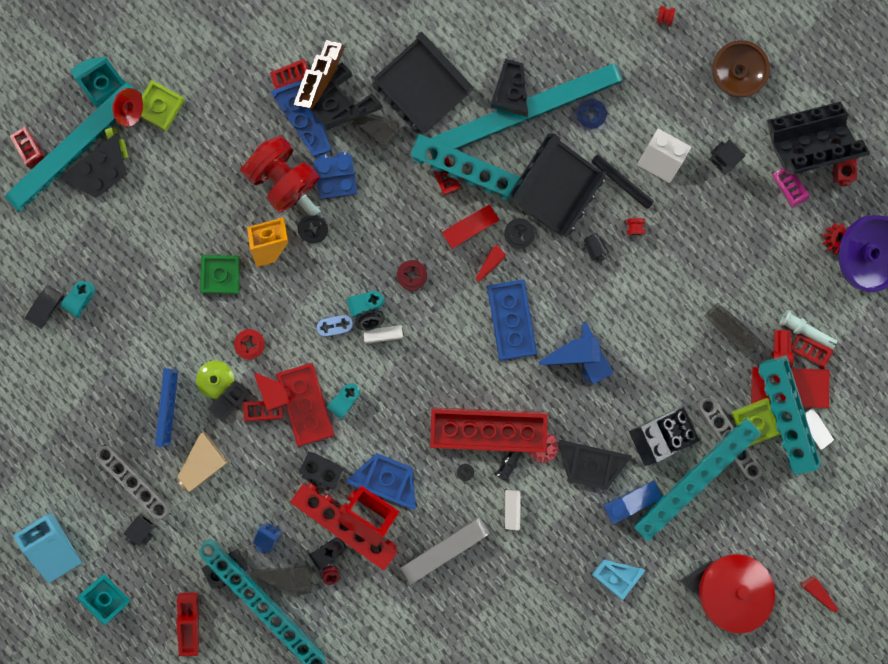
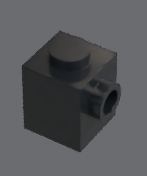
M142 514L138 515L124 532V535L127 537L126 540L134 546H140L143 543L147 544L153 537L151 533L156 528V525Z

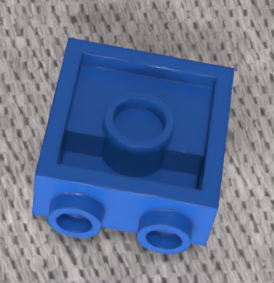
M348 152L337 153V157L329 158V155H320L317 160H314L315 171L320 176L317 182L320 200L357 194L352 155H348Z

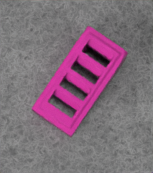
M784 169L772 174L792 209L809 200L810 195L795 174H790L789 177L782 181L778 176L786 175ZM793 180L794 183L785 187V183ZM797 187L796 191L789 193V190ZM798 194H801L800 197H798V198H796V199L794 200V198H793L794 196H796V195H798Z

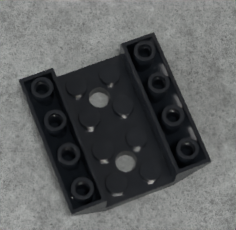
M841 101L767 120L774 151L786 175L798 174L870 155V151L863 139L856 141L847 126L848 113Z

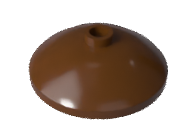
M737 40L724 45L718 51L713 61L712 73L716 84L723 92L734 97H748L759 92L766 84L770 74V63L766 53L758 45L746 40ZM740 69L742 74L737 75L735 70Z

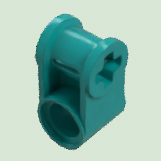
M85 281L77 282L70 293L64 298L60 307L74 317H80V312L83 308L86 309L87 304L94 296V285ZM82 287H85L86 293H83Z
M377 291L358 294L346 299L351 317H356L363 310L378 309L383 306L385 301L384 296ZM373 295L379 297L376 305L370 302L373 299Z
M354 383L345 385L326 408L342 420L352 407L351 405L360 394L359 387ZM353 387L355 389V396L351 395L350 397H348V391L346 389H351Z

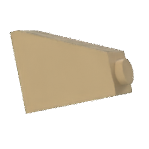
M206 432L199 435L177 476L180 479L179 485L185 491H193L229 463Z

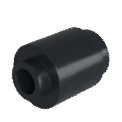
M594 233L584 239V246L592 261L596 260L598 263L607 258L606 255L609 251L598 233Z

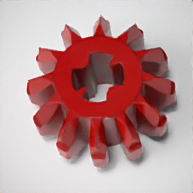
M836 223L832 224V228L827 227L825 229L827 233L822 235L824 239H827L822 242V245L828 244L829 247H827L826 251L829 252L833 249V255L839 253L841 241H836V237L841 236L843 238L849 228H845L844 223H841L839 226Z

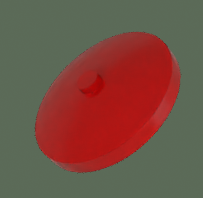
M732 554L722 556L708 566L701 578L699 597L705 615L715 626L730 633H748L762 626L769 618L775 602V589L770 574L760 562L747 555Z

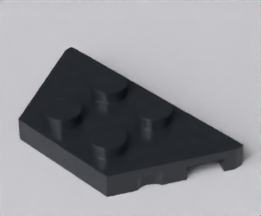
M114 134L61 175L60 178L94 197L102 195L127 176L126 166L123 163V151L120 149V135Z
M563 440L558 441L569 482L607 490L612 481L632 458V455Z

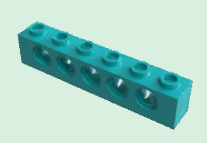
M421 134L417 135L409 154L413 157L412 161L421 165L424 162L431 164V169L441 172L442 169L448 171V176L457 180L460 176L466 179V184L474 187L479 184L483 186V191L493 194L494 191L501 194L500 198L509 202L511 200L507 196L520 178L515 174ZM431 148L436 150V157L434 159H428L426 156L427 151ZM447 156H452L454 159V163L450 167H446L444 164ZM468 163L471 165V172L464 174L462 166ZM487 171L489 178L482 182L479 178L480 173ZM504 178L506 186L499 189L497 182L499 179Z
M787 355L765 360L759 365V374L761 378H764L765 393L770 397L771 411L777 419L776 427L783 438L782 446L784 451H787L789 457V468L793 470L794 475L816 471L821 466V462ZM773 375H777L781 382H776ZM779 393L785 395L786 401L780 399ZM785 412H789L792 415V419H788L785 416ZM791 430L795 431L798 437H794L791 434ZM796 449H801L804 455H799Z

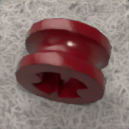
M327 566L322 569L321 576L325 584L333 585L339 581L340 576L337 567Z

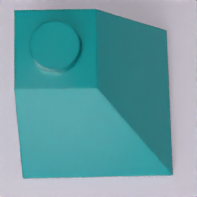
M107 57L86 59L70 69L74 79L95 107L104 103L125 84Z

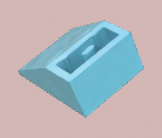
M53 513L45 515L13 535L24 555L48 583H51L82 563Z

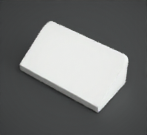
M401 325L364 330V342L366 344L403 338Z
M811 408L805 412L815 447L817 450H822L834 439L814 408Z
M519 490L505 491V529H520Z

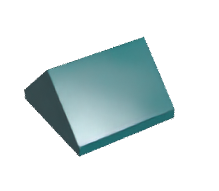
M105 574L99 577L76 598L103 626L110 623L131 602Z

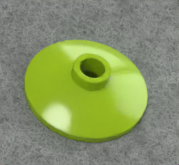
M221 361L205 363L198 370L196 376V384L199 391L204 396L212 399H217L234 381V374L231 368ZM212 376L217 377L216 383L211 382Z

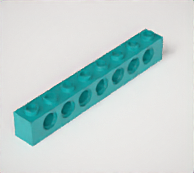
M745 417L634 524V528L649 541L762 433Z

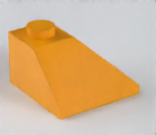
M284 217L247 227L250 251L256 267L274 263L288 244Z

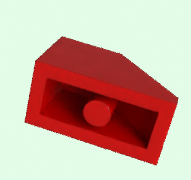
M259 373L254 374L267 411L290 403L288 399L292 397L288 387L284 388L283 384Z

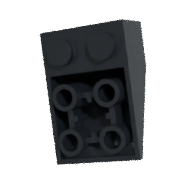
M684 406L629 431L644 466L657 463L699 441Z

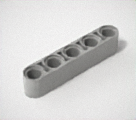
M703 398L698 402L697 409L720 442L734 427L714 399ZM706 401L711 404L709 412H705L703 409V404ZM717 417L722 420L720 428H716L714 425V420ZM746 448L743 451L744 457L741 460H738L736 457L733 463L743 477L755 480L761 476L762 469L750 450ZM752 465L755 468V473L749 476L747 469Z
M103 446L96 451L98 462L152 517L161 519L169 515L171 510L169 503L115 448ZM106 449L111 454L108 460L103 457V452ZM119 463L124 466V471L121 474L116 470V466ZM132 477H135L137 479L138 483L136 487H132L130 485V479ZM145 491H149L151 494L149 501L143 498ZM159 504L165 509L163 515L157 513L156 508Z
M478 517L472 523H468L460 528L458 532L443 539L439 544H435L427 549L422 555L420 554L406 565H402L400 569L408 582L412 584L482 540L490 532L482 519Z

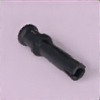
M509 451L508 455L502 458V464L498 471L494 472V475L509 482L508 478L514 468H517V461L522 452Z

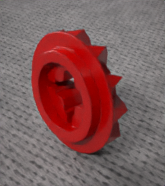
M246 329L236 336L234 349L241 358L252 360L262 354L265 349V340L258 331ZM252 336V343L257 345V347H251L247 353V346L242 344V342H248Z

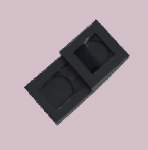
M47 284L31 306L25 319L42 329L64 295Z
M234 380L212 403L208 410L223 422L250 392Z

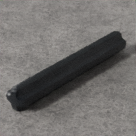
M599 154L595 155L591 161L593 165L601 171H606L607 176L643 207L649 209L654 201Z

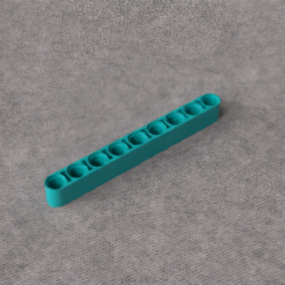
M130 83L122 85L7 192L5 199L17 212L23 211V207L27 203L29 205L35 200L40 191L43 192L50 186V182L54 178L57 179L65 172L64 169L68 165L71 166L82 152L85 153L96 139L99 140L106 133L105 129H108L110 126L113 127L117 123L113 116V102L121 90L125 88L135 89Z
M211 539L204 541L199 551L200 557L303 664H313L311 661L315 658L322 661L320 664H325L323 652L216 541ZM210 546L214 549V553L207 554L204 548ZM221 560L226 561L228 566L221 568L218 566V562ZM239 575L241 577V581L234 582L231 579V576ZM246 589H252L254 590L255 594L252 596H248L245 594L244 591ZM266 603L268 608L262 610L258 607V604ZM273 617H279L282 621L276 624L273 623L271 619ZM293 631L295 635L293 637H287L285 635V632ZM304 644L308 646V649L301 651L298 647Z

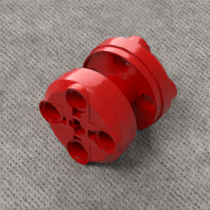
M282 135L259 145L240 169L244 177L254 186L265 182L267 179H270L275 184L268 193L267 200L279 213L295 206L296 202L306 195L320 179L317 172L307 162H303L293 169L286 164L294 149Z

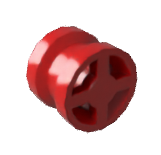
M660 5L656 24L660 25L663 23L671 27L675 8L667 9Z
M645 218L626 219V224L628 225L626 235L646 234L644 229Z

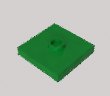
M201 255L200 293L239 294L240 256Z

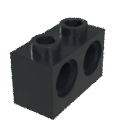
M729 139L726 143L721 141L710 152L713 156L709 160L714 165L717 164L716 167L726 175L746 155Z
M308 451L298 473L303 474L301 478L309 482L315 480L320 483V487L330 490V488L335 489L345 467ZM310 462H314L317 465L315 473H311L307 469ZM327 470L334 472L335 478L333 481L325 479V472Z
M239 549L228 553L244 571L248 570ZM221 560L218 562V566L221 568L228 566L226 561ZM208 565L201 568L211 589L217 587L219 590L227 585L222 579L217 580L213 577V570ZM232 575L231 579L235 578V580H238L241 577L239 575Z

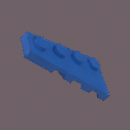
M302 81L270 91L313 157L331 152L322 124L307 108L294 105Z

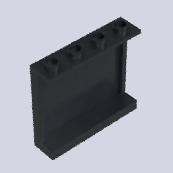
M422 31L416 36V40L376 76H371L372 87L378 93L382 91L385 95V101L391 107L395 105L398 109L397 114L403 120L407 118L411 123L410 128L416 134L420 133L421 135L429 131L473 91V86Z
M547 134L507 198L556 234L567 237L573 232L577 220L584 215V209L587 204L594 199V193L598 187H601L605 182L607 172L600 171L561 142V138L558 135Z

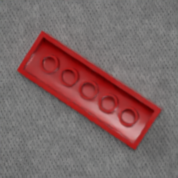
M433 407L431 409L430 448L546 453L548 412Z

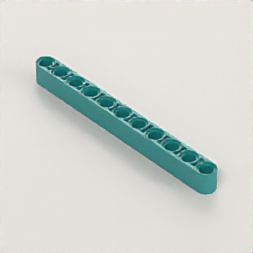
M616 63L610 64L527 98L528 117L497 110L430 139L453 149L464 148L471 145V142L488 138L493 133L498 134L506 131V128L510 126H518L523 124L525 120H532L542 116V113L547 111L550 113L557 110L559 106L564 104L567 106L577 102L576 99L581 97L584 99L594 95L596 91L611 88L613 84L622 83L623 79ZM431 148L429 152L432 159L436 157V150Z

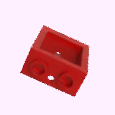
M361 485L357 492L353 490L347 500L350 503L347 504L345 502L339 513L342 515L338 522L377 547L400 511ZM356 501H359L384 518L379 529L351 511Z

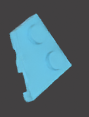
M602 560L592 573V576L620 600H623L645 570Z

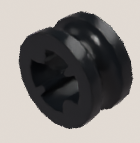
M462 464L457 469V475L463 481L471 480L474 476V469L469 464ZM469 467L468 471L471 470V475H467L466 478L462 477L463 474H460V470Z

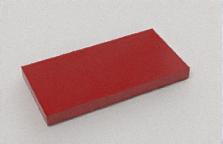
M313 362L276 373L278 382L283 384L284 388L288 387L292 397L288 399L290 403L285 406L297 447L335 436Z
M752 367L751 404L768 398L770 401V397L765 393L764 378H761L759 374V367ZM791 368L803 407L829 408L830 370ZM773 375L774 380L780 383V378L777 375ZM779 393L780 399L786 401L785 395Z

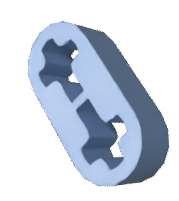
M346 315L323 319L318 322L317 331L322 336L347 333L352 329L353 321ZM342 319L350 322V325H347V329H344L342 326L336 327V324L342 323ZM325 322L327 325H334V328L328 329V333L320 329Z

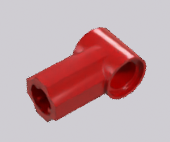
M774 330L771 356L777 358L787 355L790 367L792 368L794 356L791 351V331Z

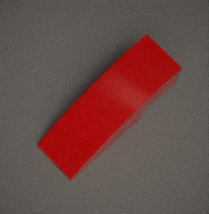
M489 204L443 231L442 236L451 250L500 220Z
M198 592L179 593L176 599L179 656H198L199 594Z

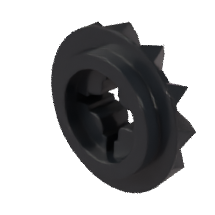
M308 214L306 217L301 218L297 227L298 234L308 243H319L328 234V224H326L324 218L318 217L317 214ZM310 223H312L314 227H318L316 228V233H314L312 229L309 230Z
M517 218L506 225L504 236L506 242L511 247L521 249L528 247L532 243L535 231L529 221ZM515 226L520 231L527 230L523 234L524 241L520 237L512 238L516 234Z
M378 309L363 310L354 319L355 326L360 330H373L384 323L385 316L383 311Z

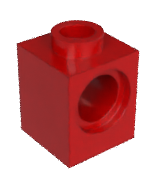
M857 159L833 164V183H839V186H850L851 183L857 180ZM842 168L848 171V176L842 174Z

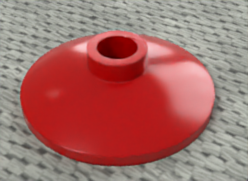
M125 88L114 99L113 116L117 123L122 126L134 125L142 115L143 99L137 90Z

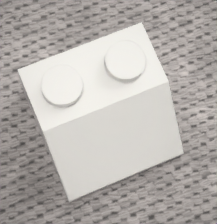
M658 128L637 166L670 183L685 160L691 146Z

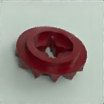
M408 260L399 266L397 280L407 290H418L424 286L427 280V270L419 261ZM414 267L415 274L420 276V278H413V281L410 283L409 277L404 273H410Z

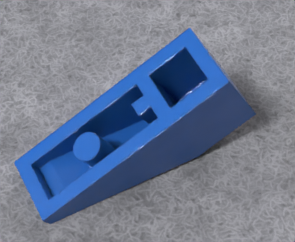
M587 322L582 324V335H592V338H595ZM601 349L600 362L582 363L584 370L582 375L587 383L590 381L591 385L613 374Z
M580 335V339H573L540 360L539 365L551 366L600 362L599 339L592 338V335Z
M653 480L602 506L610 522L614 524L661 499L662 495Z
M266 522L258 528L253 544L256 545V549L263 554H266V552L271 553L283 531Z

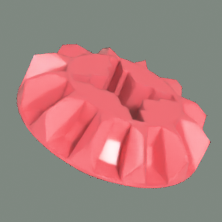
M547 433V444L550 443L546 448L548 455L541 452H528L530 457L540 463L551 461L558 452L557 440L553 435Z

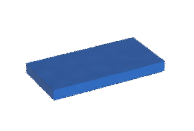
M525 279L487 285L499 361L537 355Z
M164 368L155 441V446L158 447L169 446L171 442L178 370Z

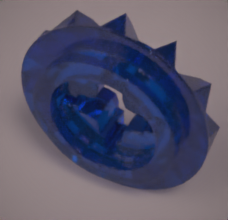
M597 99L584 100L577 108V121L582 127L589 129L600 127L607 117L604 104ZM591 106H593L594 113L600 114L594 116L592 121H590L589 115L583 114L588 113Z

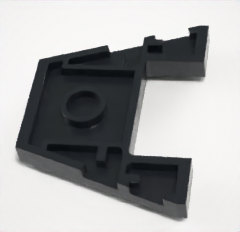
M343 62L337 66L338 70L333 74L329 84L314 107L308 109L326 130L383 108L381 102L372 93L357 104H354L341 90L339 85L353 76L352 72Z

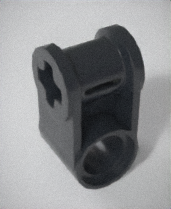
M333 538L308 556L320 571L344 553L346 544L339 538Z

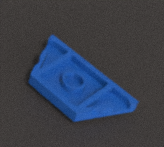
M376 453L346 480V483L360 488L362 485L375 495L413 510L416 508L413 468L411 466Z

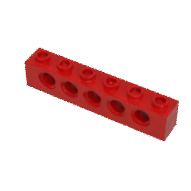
M303 483L290 503L384 571L397 554V545L389 539L386 541L382 539L380 542L382 550L378 553L374 552L371 549L372 544L367 540L359 541L356 538L355 532L350 529L344 530L341 528L338 519L342 515L339 511L343 505L338 507L333 503L334 499L326 493L323 496L317 492L319 488L313 483ZM311 497L318 498V507H312L309 504ZM327 508L334 510V518L329 519L325 516Z

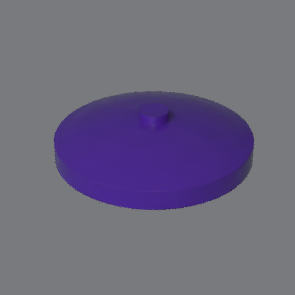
M867 215L859 218L851 224L841 240L839 248L840 270L846 281L858 290L877 292L888 287V217Z

